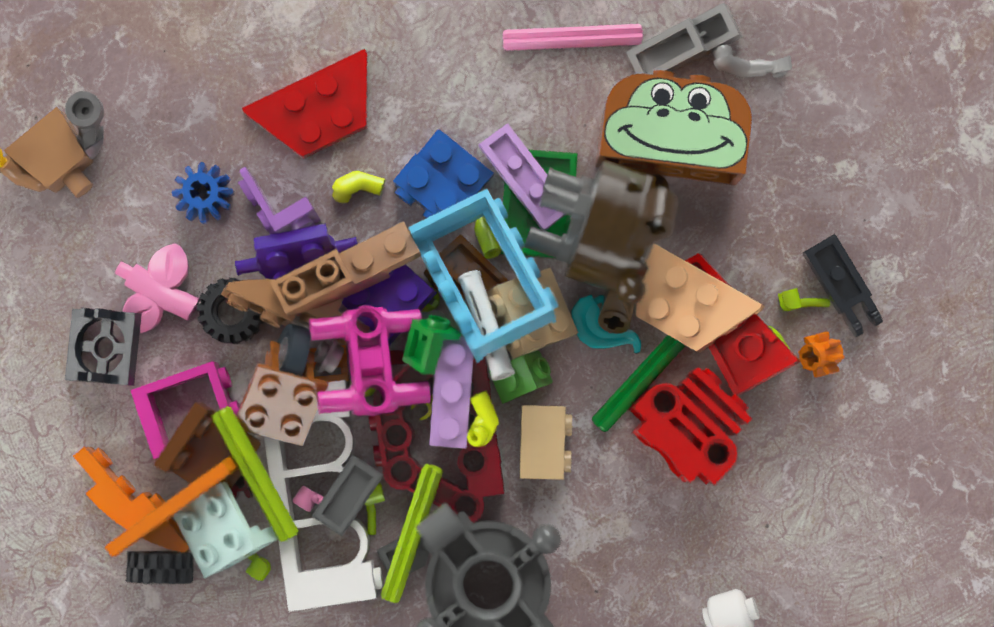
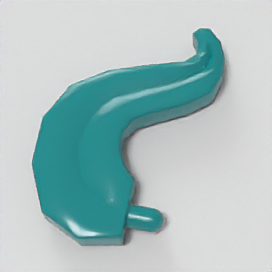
M592 295L579 298L571 310V317L578 331L576 335L581 342L595 349H607L629 344L633 346L635 354L640 353L641 340L633 330L628 329L624 333L613 334L600 327L598 323L600 313L598 304L602 303L604 295H599L596 298H593Z

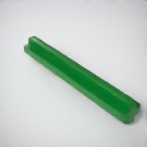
M667 335L594 414L591 419L593 424L601 431L608 432L686 345Z

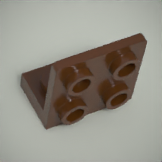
M195 402L153 465L164 473L173 472L191 484L228 456H232L212 420V415L216 411L203 402ZM245 432L255 452H257L262 442L250 433ZM237 466L234 472L219 483L226 482L230 490H232L242 475L239 467Z

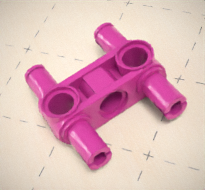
M362 306L358 309L345 310L341 316L309 320L311 341L344 338V341H347L351 375L349 389L317 392L319 414L351 411L356 416H375L381 413L394 412V410L398 409V406L430 403L428 381L395 384V381H392L388 346L390 333L409 332L412 319H421L420 309L388 312L383 307ZM362 316L370 318L375 326L374 331L371 333L361 332L357 328L356 319ZM367 389H376L381 393L383 398L381 406L372 407L367 404L364 398V393Z

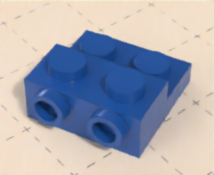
M438 129L420 152L414 154L393 180L394 186L398 188L394 193L409 206L416 202L425 210L422 216L426 219L479 193L494 176V172Z

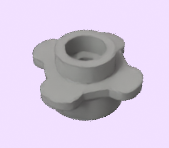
M328 339L326 343L322 341L314 353V361L317 362L315 370L321 373L323 370L332 373L336 369L344 352V347L338 345L336 339Z

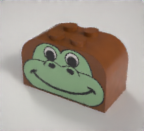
M655 70L653 74L641 73L627 76L620 80L608 95L601 118L595 168H599L602 161L607 160L650 175L655 174L664 177L736 186L746 174L752 125L751 109L745 97L738 90L726 84L711 82V78L708 76L690 75L689 79L676 78L675 73L665 70Z

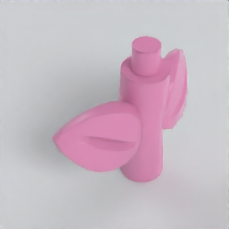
M176 243L158 250L150 259L147 270L139 264L131 267L121 261L115 271L116 275L126 280L124 285L135 292V294L127 298L122 312L142 314L140 333L153 330L159 325L164 311L188 321L200 302L199 298L176 288L181 286L189 272L187 256L184 250Z

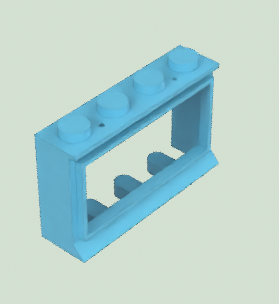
M488 189L408 227L412 238L420 250L423 262L477 363L487 354L551 322L555 323L554 309L558 307L550 288L542 289L537 279L541 277V273L532 257L526 259L521 251V248L525 247L518 230L516 227L509 229L504 219L508 218V214L500 198L493 200ZM481 217L485 218L535 311L485 336H482L433 244V241Z

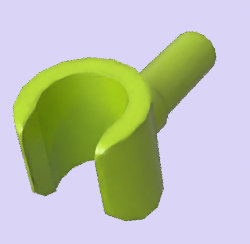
M798 288L786 290L778 294L780 306L784 311L807 307H830V299L828 298L800 299Z
M380 482L365 503L368 535H376L375 504L385 501Z
M254 553L248 557L252 562L246 569V573L257 581H263L271 571V563L264 557Z

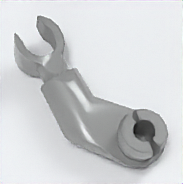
M730 45L717 46L713 50L715 58L713 63L718 70L740 78L766 76V73H772L773 77L781 78L792 68L791 56L775 61H764V59L748 61L733 56V49Z

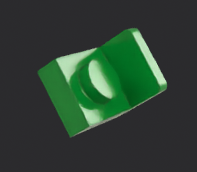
M430 315L428 319H412L402 360L422 374H435L443 341L460 340L461 332L450 326V321L441 316Z

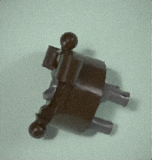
M607 160L602 161L594 179L583 175L581 178L550 168L543 186L544 191L539 206L571 215L567 234L563 233L562 236L531 226L525 242V248L553 256L556 260L567 263L565 277L604 289L605 293L598 323L603 330L609 333H624L630 327L635 304L639 303L646 294L643 280L648 271V266L645 262L651 253L653 244L669 237L673 232L679 205L678 197L669 191V183L663 176L650 175Z

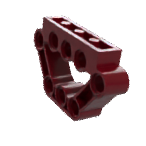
M486 357L478 363L473 358L472 383L474 385V392L472 396L487 391L492 402ZM407 364L392 381H395V384L429 382L435 374H422ZM375 390L373 394V407L381 406L383 398L381 393ZM470 400L469 414L477 416ZM408 405L399 406L397 410L391 413L368 416L370 430L377 431L379 445L373 446L376 467H382L384 479L390 487L396 490L407 489L414 493L424 466L420 465L411 456L410 445L414 441L415 431L405 417V410ZM395 424L403 426L407 432V439L402 445H395L389 440L388 431ZM496 430L490 442L485 446L474 447L467 440V448H463L458 455L457 464L459 470L467 476L468 488H462L441 476L432 504L440 508L443 504L447 503L457 515L460 513L456 507L457 500L462 496H469L476 503V511L467 516L472 523H475L480 519L484 511V497L505 493L501 467L502 460ZM471 450L481 452L485 459L484 466L477 471L468 469L464 462L466 453ZM405 461L410 464L412 475L409 480L401 481L394 476L393 467L396 462Z

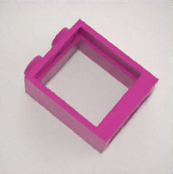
M212 361L130 390L153 459L158 458L169 441L153 394L208 375L220 410L230 407L234 414L237 415L240 405L237 400L231 401L227 388L232 387V382L226 367L220 368L219 363Z

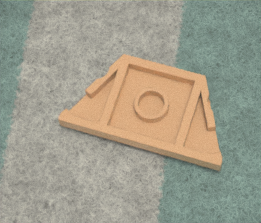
M653 244L651 253L645 262L648 266V271L643 280L646 294L637 303L636 316L700 353L714 344L716 339L736 329L738 324L753 314L761 312L765 306L662 247Z

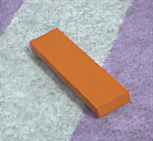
M231 455L104 546L111 557H116L234 472L238 465Z

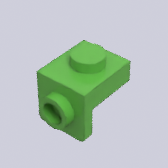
M539 350L511 360L510 362L515 373L501 380H493L502 404L552 384L550 366Z

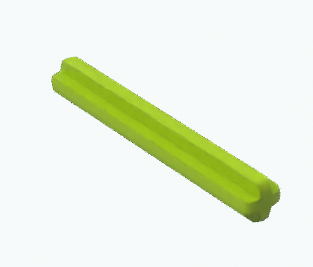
M225 407L212 415V420L278 540L284 542L293 538L298 533V528L232 408Z
M425 464L422 468L381 592V597L386 601L398 603L402 597L421 539L416 526L428 517L443 473L442 469L438 466Z

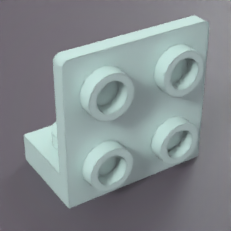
M226 482L217 484L173 515L204 578L236 565L278 540L271 526L260 530L258 525L249 528Z

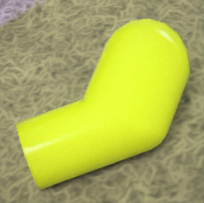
M353 171L336 179L332 185L334 190L332 197L339 203H347L351 199L352 194L359 190L380 196L384 188L385 179L365 172Z
M487 391L470 397L477 416L467 433V440L474 447L488 444L499 424V418Z

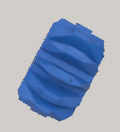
M199 162L197 173L190 166L185 167V172L189 177L186 180L180 176L175 178V182L182 186V189L172 191L174 198L181 199L175 207L179 212L187 210L186 218L189 221H193L199 214L200 222L207 224L209 213L216 220L222 218L217 210L220 206L230 210L231 204L223 198L234 196V190L225 187L231 179L227 174L219 176L221 169L217 165L212 166L208 171L206 164ZM202 186L207 190L211 189V191H207L209 197L206 200L196 197V195H200L197 190Z

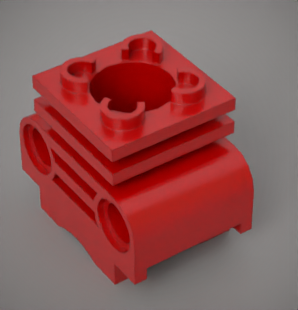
M697 367L691 370L686 375L687 378L680 381L676 387L672 384L662 383L644 392L628 409L641 422L631 433L645 446L657 451L666 461L670 471L683 483L686 481L691 483L698 477L705 485L709 482L716 485L737 460L738 452L736 445L728 436L737 435L742 430L739 425L748 424L752 418L746 413L750 409L749 406L736 394L730 397L719 387L723 382L709 368L701 370ZM657 393L665 395L669 400V408L665 413L658 411L654 406V397ZM712 444L717 445L721 451V458L716 464L709 460L707 454Z

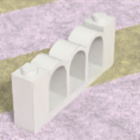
M345 380L328 382L329 386L326 391L349 389L348 383ZM317 411L313 423L333 422L341 428L346 439L342 455L336 461L328 464L287 470L284 441L264 436L269 477L297 528L321 525L322 523L315 518L294 519L289 478L329 471L341 473L345 467L344 465L350 460L355 451L356 438L352 427L343 419L352 417L351 411L319 414ZM355 518L350 526L358 533L360 550L357 557L347 564L302 571L297 534L287 541H279L288 612L376 599L378 597V590L383 589L384 586L381 567L374 568L373 560L364 561L370 550V536L368 535L367 528L359 519Z

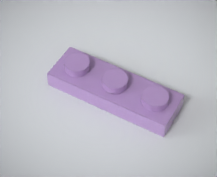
M508 123L479 144L480 150L542 230H547L567 215L548 207L539 206L547 174Z
M460 337V340H444L442 344L441 355L434 377L430 446L467 448L474 356L464 337Z

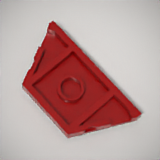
M362 49L243 107L242 110L248 118L255 121L267 130L268 133L305 159L367 129V52L365 49Z

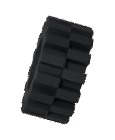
M230 277L227 280L219 279L216 284L213 285L211 283L206 287L208 290L205 294H201L199 297L202 299L201 303L197 304V311H199L200 315L198 320L204 327L202 329L212 338L226 344H240L242 341L250 340L253 334H257L260 331L261 323L263 324L264 322L260 319L261 314L249 308L245 312L243 319L237 324L227 325L220 320L218 308L221 302L227 299L221 295L224 287L229 282L243 281Z
M127 551L126 582L143 584L193 583L194 556L190 552L183 553L179 551Z

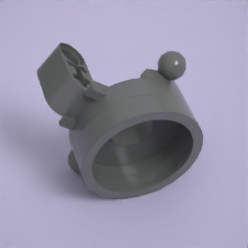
M447 503L443 504L416 526V529L425 540L422 543L432 555L426 573L425 590L427 605L433 617L421 620L416 627H554L544 614L551 594V577L547 561L543 555L551 554L560 547L561 534L554 526L547 524L537 527L531 538L519 528L504 522L485 520L472 523L463 510L456 515ZM481 561L500 563L509 571L512 577L513 589L510 597L503 605L495 609L476 607L468 600L464 592L466 573L473 565Z

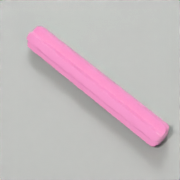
M639 24L516 29L503 32V47L506 51L640 45L643 40V30Z

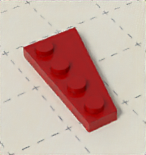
M697 253L685 260L731 286L702 254ZM753 314L738 324L736 329L727 335H722L715 340L714 344L708 347L733 395L736 394L738 397L801 362L758 314Z

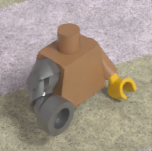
M88 91L74 93L65 104V113L58 107H55L4 150L8 156L3 157V152L0 148V173L14 184L37 192L49 189L56 193L67 186L76 198L85 195L93 187V184L83 171L93 163V158L97 156L104 141V126L100 127L104 117L102 102ZM73 125H75L76 127H78V133H77V131L75 130V128H74Z

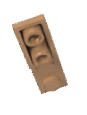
M403 221L341 253H338L336 249L270 283L286 315L289 316L335 302L390 278L389 272L421 257V253Z
M272 279L229 282L221 293L222 296L228 298L227 303L230 306L247 312L249 308L261 314L260 319L263 322L278 328L281 324L287 326L293 322L295 316L300 317L299 322L308 328L310 319L341 316L342 313L338 312L344 299L342 298L318 308L287 316L270 283L274 281ZM356 320L357 328L363 333H368L370 327ZM336 338L337 342L347 345V341H344V338Z

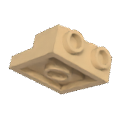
M551 267L540 271L541 277L537 279L542 289L550 288L557 301L558 307L554 309L556 322H551L505 345L513 359L578 334ZM518 278L496 285L487 291L492 310L500 328L535 311Z

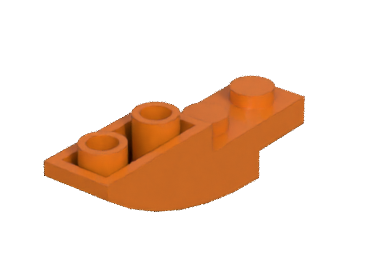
M83 447L73 456L96 483L85 494L100 510L126 530L166 502L158 493L152 495L150 492H142L135 498L133 495L136 492L134 486L125 476L117 477L110 468L113 462L99 447L96 450L93 447ZM171 517L142 537V539L167 549L183 553L191 551L180 528Z

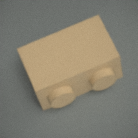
M521 406L519 478L564 480V472H571V451H565V436H572V414H566V406Z

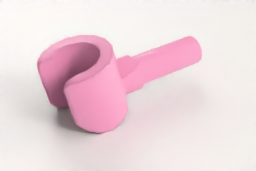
M302 486L292 502L302 509L311 512L315 504L319 505L324 497Z

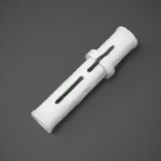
M474 270L460 275L458 281L461 284L469 311L482 336L499 329L481 278V272ZM505 346L485 356L492 374V380H501L515 373Z

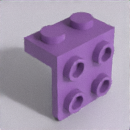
M244 167L239 170L244 179L239 181L238 184L254 207L258 204L260 205L262 210L256 214L270 235L316 226L315 224L321 221L307 197L302 198L276 214L248 169Z

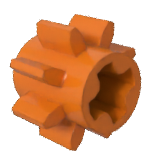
M828 331L803 338L805 345L798 351L803 369L813 371L814 378L840 371L837 364L845 358L840 339L830 338Z

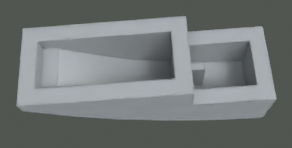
M723 2L694 19L688 18L626 51L637 74H653L655 70L672 72L713 53L714 48L717 46L729 45L743 38V35L729 6Z

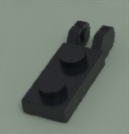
M835 234L802 253L838 314H842L844 322L855 337L864 334L862 324L851 309V307L858 303H861L868 320L874 326L883 322L880 312L870 297L872 296L870 290Z

